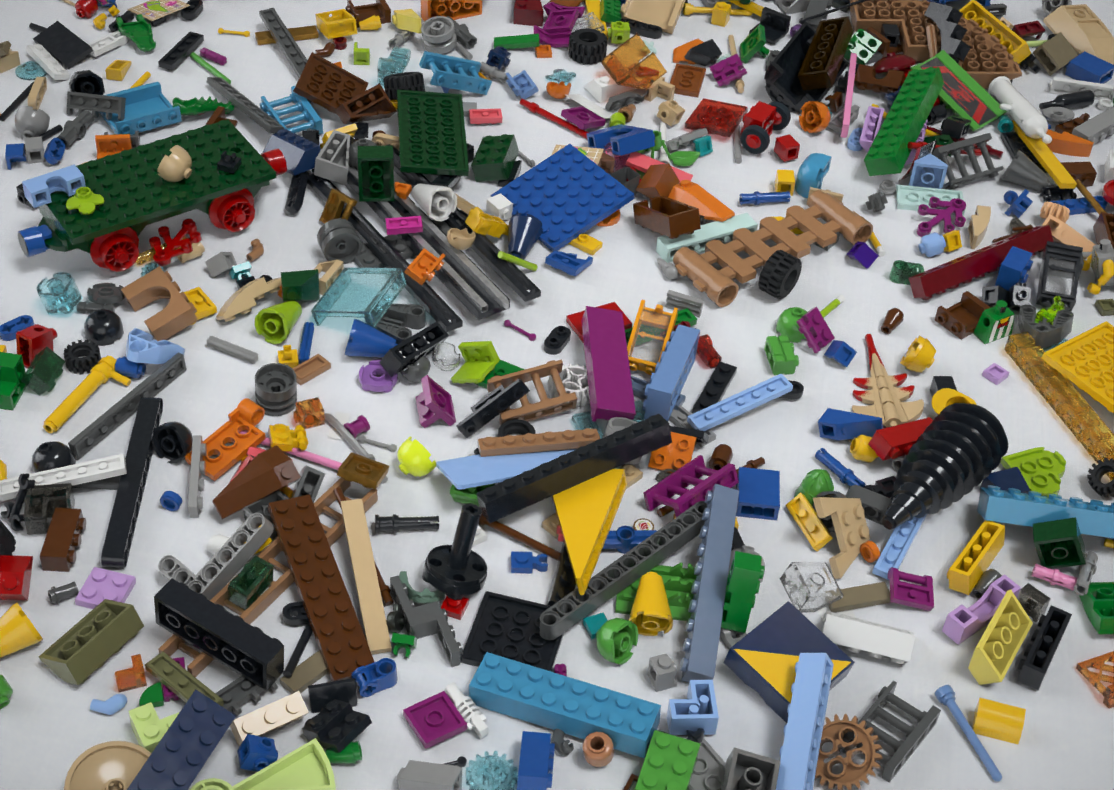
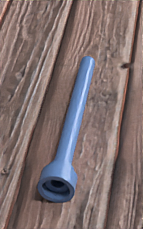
M944 685L937 689L935 696L938 701L949 708L993 780L1001 781L1002 775L956 704L955 692L952 687Z

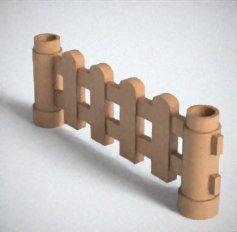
M816 190L808 199L807 204L810 208L804 210L797 205L791 206L786 211L785 219L780 221L774 217H765L760 221L759 230L750 232L746 228L737 229L733 232L732 241L726 244L720 240H711L706 243L705 253L701 255L688 247H682L675 253L673 263L678 273L683 277H688L693 282L694 287L700 292H705L709 299L717 306L725 307L736 298L739 291L738 285L732 279L735 278L743 284L756 278L757 271L755 269L764 266L769 257L777 250H783L799 259L810 254L811 246L809 245L816 242L823 248L835 243L837 240V234L835 233L839 231L848 242L855 245L857 241L866 242L873 232V225L856 212H852L844 206L836 197H832L822 190ZM817 218H821L827 223L822 224ZM797 227L804 233L797 236L790 230ZM771 239L777 245L769 247L764 241ZM744 250L750 257L742 259L737 253ZM718 263L722 269L717 270L711 264Z

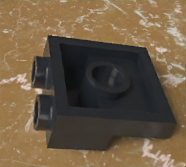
M334 699L328 704L323 705L319 714L308 719L302 730L308 742L316 738L322 748L340 753L372 721L369 715L353 711L350 703Z

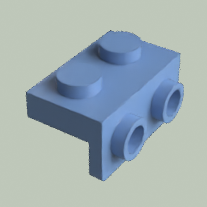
M525 70L513 78L509 72L506 73L508 78L506 82L512 88L516 97L520 96L521 99H526L539 91Z

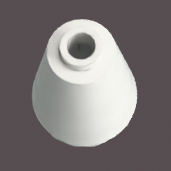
M417 184L412 190L413 199L435 221L447 220L450 213H454L456 210L457 196L449 187Z

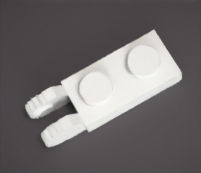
M118 31L108 34L88 44L93 49V52L90 54L94 57L100 56L109 50H113L115 47L126 45L129 40L128 37Z

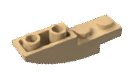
M264 277L257 278L241 287L222 306L216 316L217 320H225L227 322L235 319V315L240 312L242 315L252 311L251 307L257 305L255 300L265 297L264 293L268 291L274 293L280 290L281 277L268 282L265 281Z

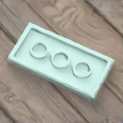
M896 185L897 209L918 211L921 204H925L931 209H947L946 207H930L929 200L931 197H937L940 201H951L954 198L963 200L962 191Z

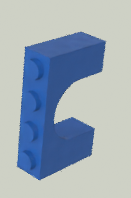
M619 124L586 133L590 148L605 149L611 147L612 154L619 156L655 146V135L651 129Z

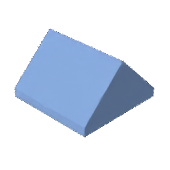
M931 153L915 160L908 186L942 189L948 165Z

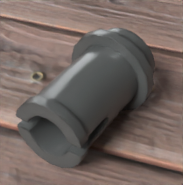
M75 582L57 588L53 586L51 590H48L51 603L56 602L57 604L60 603V600L77 596L79 593Z

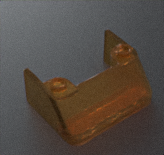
M638 33L612 51L601 62L617 85L631 88L648 89L653 82L667 73L659 59L653 52H650Z

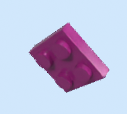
M584 106L564 109L561 112V116L567 122L577 125L581 130L604 126L606 119Z
M445 691L403 709V716L425 749L467 730V723Z

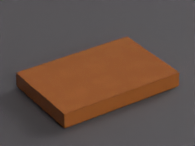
M676 64L670 84L675 85L674 94L698 98L706 74V68Z

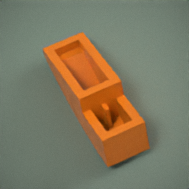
M1048 129L1046 134L1052 137V141L1046 145L1052 152L1078 157L1090 156L1094 142L1065 131L1060 134Z

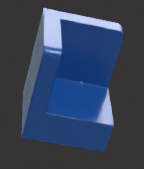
M24 143L6 144L5 158L8 170L12 169V162L26 161Z
M833 340L824 355L835 359L843 367H847L857 351L844 341Z

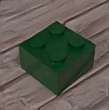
M1076 517L1033 524V540L1041 566L1055 569L1086 564L1085 545Z

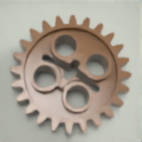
M835 714L834 721L832 722L828 717H825L826 725L823 726L815 779L822 777L820 780L822 786L829 782V790H833L835 785L838 790H843L844 787L852 790L853 785H856L861 790L860 782L864 781L869 785L867 777L870 775L876 778L873 768H881L876 760L883 759V756L876 753V751L881 750L882 746L874 744L879 740L878 735L870 736L874 729L869 727L865 730L866 721L863 720L858 724L857 716H854L849 721L847 714H844L843 720H840L838 715ZM847 732L855 734L852 742L847 743L843 741V736ZM825 742L833 743V749L830 752L825 753L822 751V745ZM860 743L863 744V746L860 748L852 749ZM844 748L845 751H847V757L842 758V756L840 755V749ZM857 754L865 755V761L860 765L855 764L853 758ZM835 757L829 762L824 763L825 759ZM838 763L842 764L844 767L842 773L833 774L832 767Z

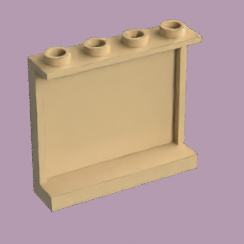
M626 0V3L622 4L620 12L622 13V19L661 27L663 32L673 34L686 0Z

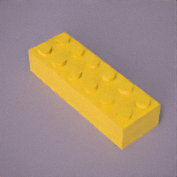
M971 0L959 10L963 13V18L974 20L979 24V27L986 28L988 34L996 36L1000 40V44L1007 47V52L1013 55L1014 62L1019 64L1031 54L1026 41L977 1Z

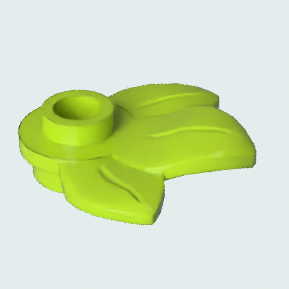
M80 187L76 190L74 197L67 200L66 208L68 210L78 209L81 214L89 215L95 211V205L104 203V198L100 194H93L89 187Z

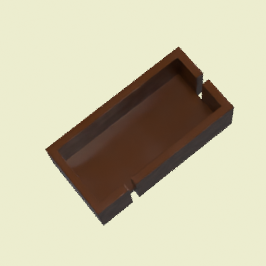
M665 196L649 199L650 208L648 200L633 203L635 224L658 232L660 235H666L674 239L678 238L681 234H692L695 230L701 229L699 209L696 207L688 206L685 203Z

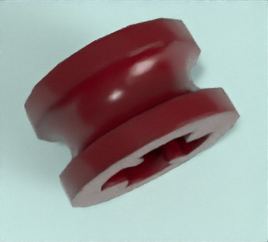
M345 37L333 38L336 50L346 49L347 39Z

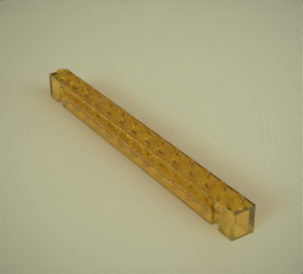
M1028 332L1008 336L1004 349L1006 353L1013 359L1035 386L1036 390L1039 391L1067 428L1083 445L1088 454L1092 456L1097 464H1099L1098 460L1104 462V458H1108L1109 461L1111 458L1114 459V434L1070 381L1041 359L1044 350L1040 346L1034 345L1035 340ZM1106 473L1110 481H1112L1114 479V473Z

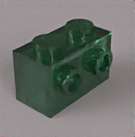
M46 347L35 355L21 382L39 396L45 391L50 392L56 385L55 379L63 372L62 367L65 360Z
M255 555L229 583L227 588L228 600L244 610L248 609L272 583L274 566Z

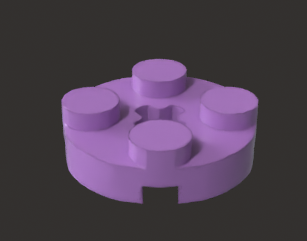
M373 360L369 362V365L365 367L363 365L360 368L359 382L364 391L388 393L396 385L398 373L391 377L379 363L381 360Z

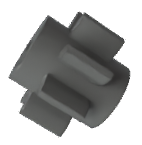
M880 192L868 196L869 201L865 202L868 210L872 209L873 213L885 209L884 204L888 203L886 196H881Z

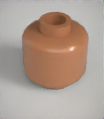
M593 732L585 738L582 748L585 759L590 765L603 767L612 761L614 745L612 739L607 734Z

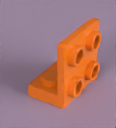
M671 432L672 443L651 452L649 468L674 473L691 461L693 450L696 447V437Z

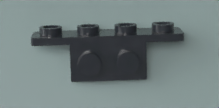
M520 378L507 388L500 385L472 406L471 410L473 413L457 424L456 427L466 438L470 437L530 391Z

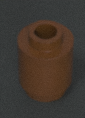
M726 444L718 445L712 453L709 467L718 471L728 463H731L733 457L731 447Z

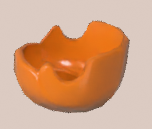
M563 81L559 84L549 82L546 86L547 93L557 99L566 98L567 96L565 95H569L571 83L565 86Z

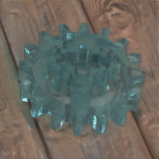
M485 751L484 757L477 754L476 760H470L469 767L466 768V785H470L469 790H514L518 775L517 767L513 766V759L506 761L507 754L504 753L499 757L497 751H494L493 755H489L488 751Z

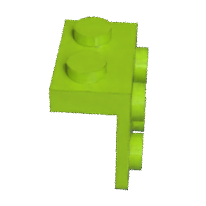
M492 341L462 342L458 348L465 363L453 375L451 381L452 383L477 384L482 382L500 361Z

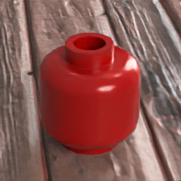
M78 0L75 4L76 14L81 18H91L98 10L97 1Z

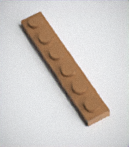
M586 428L574 431L566 430L539 434L527 433L516 436L485 437L478 439V449L481 457L577 449L600 439L597 429Z

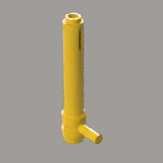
M106 356L101 358L98 364L90 370V374L45 419L43 425L45 431L48 433L57 432L101 384L106 383L110 378L126 386L130 385L131 379L115 372L116 359L114 357Z

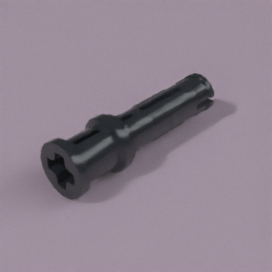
M393 514L390 517H379V515H375V534H379L380 531L397 533L399 530L439 529L438 523L430 524V522H439V516L399 517V515Z

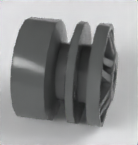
M270 363L258 369L255 374L256 404L264 408L265 414L282 416L291 412L297 404L296 373L288 365Z

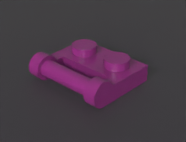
M893 567L889 569L888 579L890 580L891 603L931 611L934 608L932 576L905 573Z

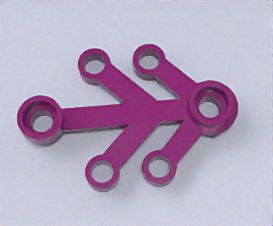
M937 197L930 198V207H946L947 209H931L925 204H921L918 208L919 215H937L930 221L922 222L918 225L917 234L921 237L930 234L932 227L944 220L943 232L945 234L954 231L955 227L951 223L952 213H955L954 224L957 227H963L966 221L962 215V212L966 209V203L959 198H954L951 201H940Z

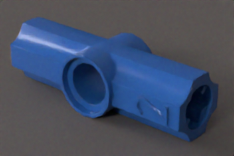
M621 526L617 531H609L602 549H616L618 552L626 554L654 534L656 530H634L630 526Z

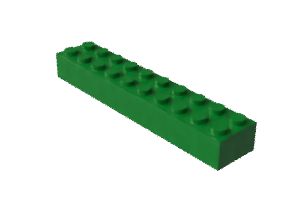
M939 67L909 71L864 159L869 176L901 173L912 149L908 148V143L916 142L944 85Z

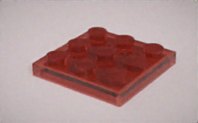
M703 98L685 122V128L693 131L706 128L708 134L730 137L748 112V107Z

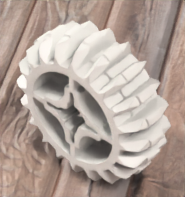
M571 364L569 366L563 365L562 372L559 375L566 393L575 392L577 397L576 408L579 405L585 407L586 404H590L586 367H580L578 364L576 366ZM550 375L548 379V393H550L551 398H555L559 394Z

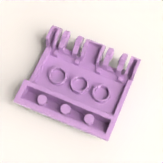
M868 107L859 141L867 153L884 122L882 120L883 108ZM926 120L916 143L919 141L924 142L928 120ZM912 149L905 165L913 162L917 149Z

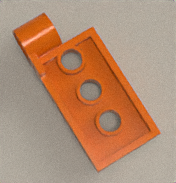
M248 398L243 399L237 408L228 414L229 421L203 441L207 445V455L203 456V461L206 463V471L203 474L216 481L247 455L249 447H256L266 439L265 433L255 427L264 417V408ZM241 431H248L246 434H240ZM226 443H234L231 446H225ZM192 451L185 456V461L190 465ZM212 455H219L217 458H210Z

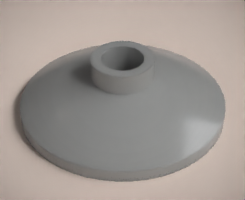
M1049 107L1042 112L1046 119L1056 124L1072 120L1075 116L1072 110L1064 107Z

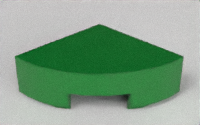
M161 682L149 686L142 693L139 706L152 702L154 707L164 706Z

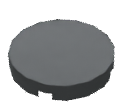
M113 283L95 284L92 289L90 287L87 289V298L89 301L97 304L118 303L125 299L121 291L124 287L121 285L116 287Z

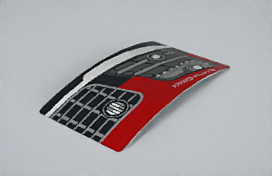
M937 140L916 150L909 170L900 180L911 176L915 160L930 153L933 154Z

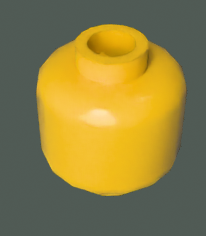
M859 435L852 440L850 452L856 460L871 463L875 458H879L868 445L872 437Z

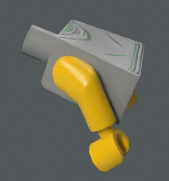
M1102 239L1099 245L1093 246L1092 254L1087 257L1086 261L1084 260L1082 268L1083 271H1088L1091 263L1098 282L1097 284L1089 283L1087 290L1095 295L1099 294L1102 285L1114 283V249L1111 241L1108 239Z

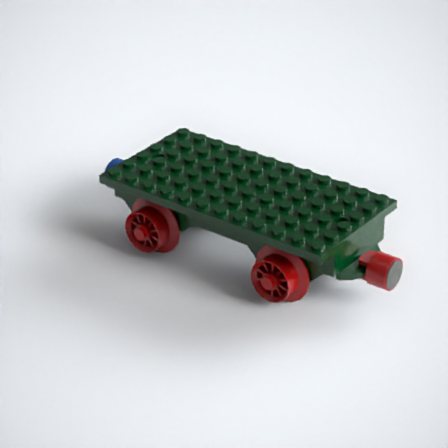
M228 119L221 120L214 124L188 130L178 135H172L162 140H156L149 144L140 145L136 148L123 150L113 155H107L103 158L77 165L76 167L84 175L86 187H89L93 194L102 195L104 203L95 205L93 213L84 215L78 209L68 210L66 208L67 200L74 197V195L68 196L66 192L55 191L50 194L51 203L39 206V211L43 218L38 227L33 226L18 231V240L22 251L27 257L46 252L48 249L67 252L78 248L89 253L93 262L99 267L116 272L124 271L130 268L139 257L138 236L146 225L198 209L208 214L211 223L217 228L227 229L232 232L247 228L255 217V195L261 187L270 185V180L286 173L287 163L283 153L278 148L261 153L260 155ZM175 145H179L192 158V173L187 179L169 182L160 177L157 170L165 155L169 156L172 153L170 149ZM224 151H227V155L230 156L232 153H236V156L241 158L242 164L234 174L217 170V163L220 161L221 154Z

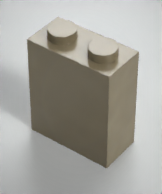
M1061 32L1032 52L1050 76L1078 56Z

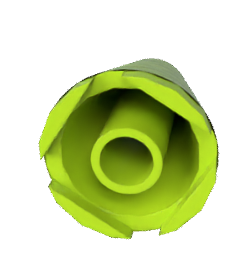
M290 300L262 309L255 317L257 333L259 335L262 334L266 338L264 340L272 344H279L286 340L302 314L300 304Z

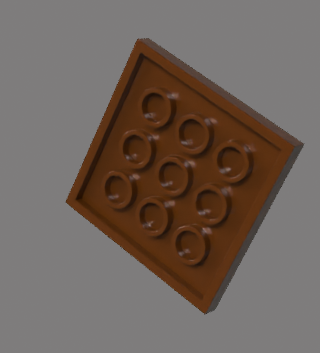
M312 52L293 92L338 115L335 110L344 102L365 92L368 82Z

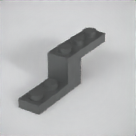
M399 576L390 577V592L395 604H400V612L406 620L404 625L408 635L419 639L437 634L451 667L460 665V655H463L461 643L455 640L453 626L447 622L446 610L444 608L441 609L438 601L415 607L413 600L408 599L406 584L401 583Z

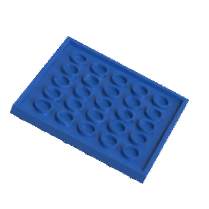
M571 144L560 149L491 195L493 197L501 193L512 202V216L521 213V216L530 214L538 218L542 222L543 229L542 235L538 240L553 252L558 251L570 243L571 240L576 239L580 234H583L635 199L633 192Z

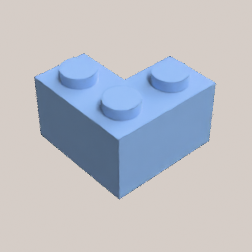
M690 680L687 699H669L667 711L669 734L687 735L686 730L694 732L698 728L704 729V735L716 734L719 716L713 680Z

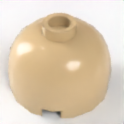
M175 145L170 149L172 153L169 156L165 155L157 170L158 175L169 182L187 179L192 173V158L189 153L181 146Z

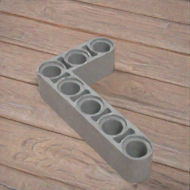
M261 513L250 515L196 575L172 555L164 556L159 561L158 568L169 580L173 578L179 583L183 582L189 589L196 593L200 592L208 600H211L271 536L274 530L273 524Z

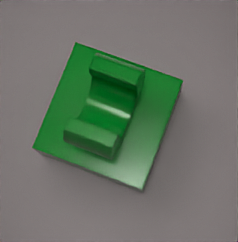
M393 633L391 642L395 645L393 649L394 655L398 656L400 648H406L405 656L409 658L411 656L410 647L416 648L417 638L411 635Z

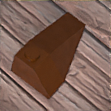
M276 445L258 454L212 502L221 519H224L242 510L244 507L295 483L301 476L291 458Z

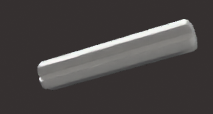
M210 336L206 341L207 346L252 364L258 361V353L214 336Z

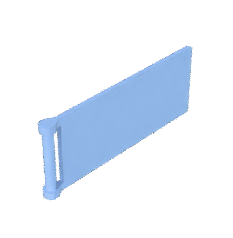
M577 449L481 457L478 454L436 462V467L458 490L503 482L506 479L515 477L524 471L531 470Z

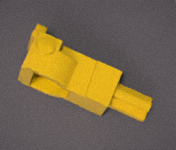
M479 207L472 208L469 211L465 223L474 232L500 238L502 234L508 236L509 225L501 218L485 214Z

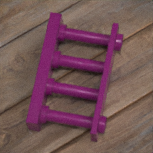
M699 455L643 494L648 511H652L663 504L674 508L675 516L678 517L697 502L705 501L707 491H711L715 484L732 488L739 481L734 464L728 463L717 471L705 467L703 456ZM703 475L709 476L705 480L699 479ZM689 485L695 486L690 490L685 489ZM675 494L680 495L676 500L671 498Z

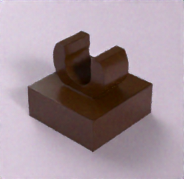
M835 92L833 95H828L825 100L830 101L826 106L831 109L832 113H837L844 107L842 92Z

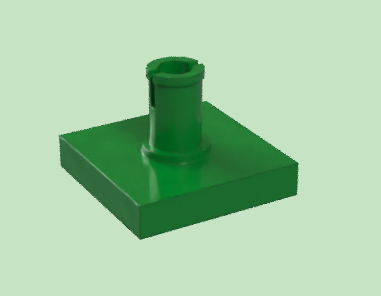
M761 24L740 44L741 61L747 63L756 53L760 54L763 58L769 54L770 50L764 46L766 44L765 27Z

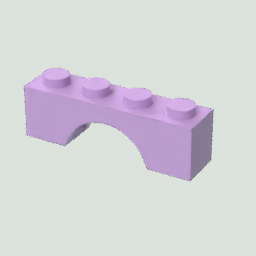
M1004 574L990 584L986 592L975 604L969 608L960 605L950 612L946 617L942 632L958 645L990 623L1008 590H1012L1017 598L1021 587Z

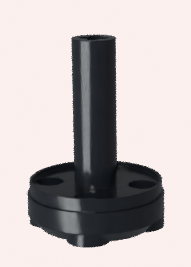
M464 504L462 506L453 544L433 548L426 557L423 568V580L454 600H461L464 596L480 591L484 587L487 577V564L485 560L471 550L482 513L481 508L474 504Z

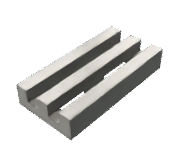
M672 290L668 291L666 308L674 310V307H676L678 311L688 308L694 316H701L702 299Z

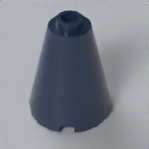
M521 213L513 215L509 220L507 253L524 260L542 235V222L530 214H527V216H521Z

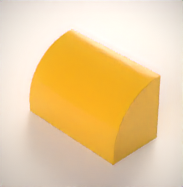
M979 698L974 711L972 729L975 734L1019 744L1026 709Z

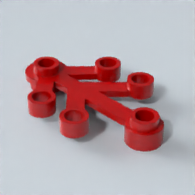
M192 219L183 220L182 229L173 239L170 237V231L167 226H162L158 229L159 236L163 238L167 245L164 250L161 248L159 237L154 236L149 239L150 246L156 252L153 255V260L158 266L168 265L172 257L191 253L193 251L191 243H198L202 240L200 232H197L196 223ZM186 234L190 235L189 238L183 239Z

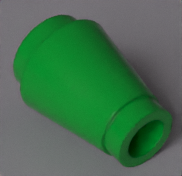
M352 741L340 753L326 749V755L330 764H357V761L362 760L361 745L359 741Z

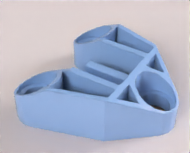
M134 328L129 332L126 345V357L129 361L164 364L178 352L183 355L185 353V349L165 339L160 341L153 340L151 334Z

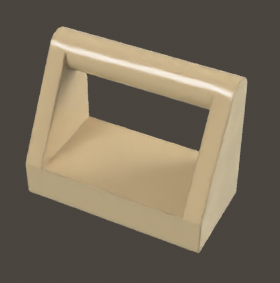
M343 261L321 262L313 269H318V274L321 271L326 272L322 278H319V294L327 296L343 278Z

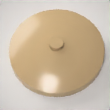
M109 741L95 745L83 752L73 762L65 779L64 790H127L151 755V752L137 744L126 741Z

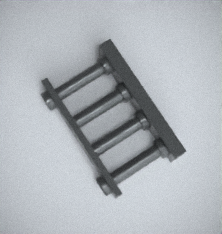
M990 133L934 149L932 155L948 165L946 175L949 182L943 185V189L950 187V190L959 187V184L987 176L993 178L999 175L998 172L1003 170L1004 167L994 168L986 147L987 142L992 139ZM975 146L981 150L988 168L986 171L982 172L973 151ZM961 150L967 152L975 174L968 175L960 154ZM948 154L954 155L962 178L955 179L947 159Z
M894 680L888 687L884 686L881 689L876 702L858 722L860 724L865 720L867 723L865 730L872 727L874 731L871 735H878L879 740L894 749L895 753L893 756H887L880 751H876V753L883 756V759L877 760L884 768L881 778L889 783L936 725L941 712L934 705L928 712H922L894 695L897 682ZM890 702L917 719L918 724L916 727L914 725L909 726L883 708ZM878 716L905 733L907 738L905 741H898L871 722ZM847 732L843 736V741L847 743L852 742L855 734ZM860 743L856 747L860 748L863 746V744ZM842 748L841 752L846 754L847 751H845V749Z

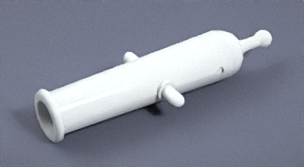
M999 76L993 79L988 91L992 97L999 101V108L1008 112L1026 136L1032 139L1042 138L1045 144L1051 143L1052 137L1046 134L1048 123L1041 114V111L1037 110L1011 85L1009 78Z

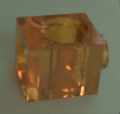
M318 397L295 403L296 411H293L295 423L299 422L305 429L325 424L324 408Z

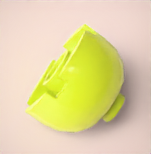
M411 436L402 443L397 452V458L400 462L398 467L405 475L410 473L415 477L425 476L436 467V461L431 462L429 459L431 454L416 439L412 441Z

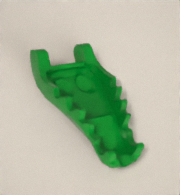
M142 14L136 15V22L123 23L121 17L116 18L119 32L131 39L141 51L150 52L154 50L156 42L153 40L151 25L145 21Z
M210 96L207 100L204 97H201L199 100L196 97L190 100H181L175 97L172 100L173 107L179 106L180 113L184 116L191 114L200 116L206 112L215 111L218 106L225 107V114H230L234 110V105L230 101L227 104L218 102L217 98L212 100Z

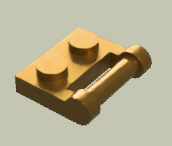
M332 188L319 221L325 224L330 220L340 218L345 203L347 205L341 219L348 220L353 207L356 206L358 201Z

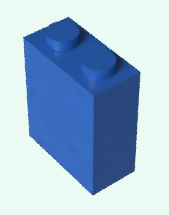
M1084 51L1066 64L1067 70L1065 75L1079 81L1105 84L1112 79L1114 65Z
M739 467L737 475L739 483L736 484V490H739L736 516L777 520L780 509V471Z

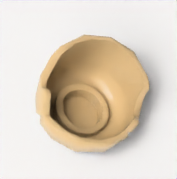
M451 228L447 232L448 243L457 250L470 248L476 238L475 232L469 234L467 228L463 230Z

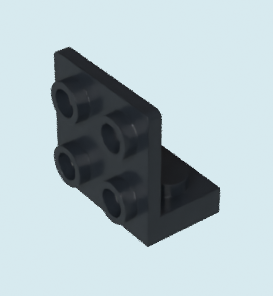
M767 7L762 9L759 24L765 27V37L768 43L775 44L789 32L791 16ZM759 24L749 31V35Z

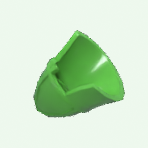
M814 469L808 472L800 486L795 490L794 497L801 492L805 495L811 506H813V498H817L816 496L819 493L834 491L833 481L828 471Z

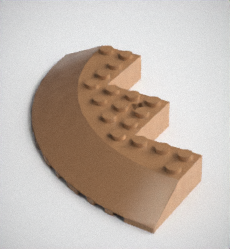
M850 0V3H853V2H856V1H859V0ZM868 0L850 6L854 33L858 29L866 31L869 27L881 33L882 24L897 25L903 55L912 57L916 62H925L930 59L926 27L934 25L938 53L941 52L939 28L935 22L924 15L930 5V2H927V0ZM962 15L958 24L967 30L962 41L971 48L964 61L959 60L958 64L984 89H988L992 80L999 76H1005L1010 80L1022 76L1018 63L1014 62L1013 55L1007 52V47L1000 44V40L996 36L988 34L986 28L979 27L977 22L972 19L967 20Z

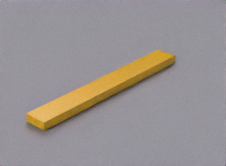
M1012 120L1015 132H1017L1018 136L1060 189L1076 188V181L1048 146L1043 143L1042 139H1032L1026 136L1016 122Z

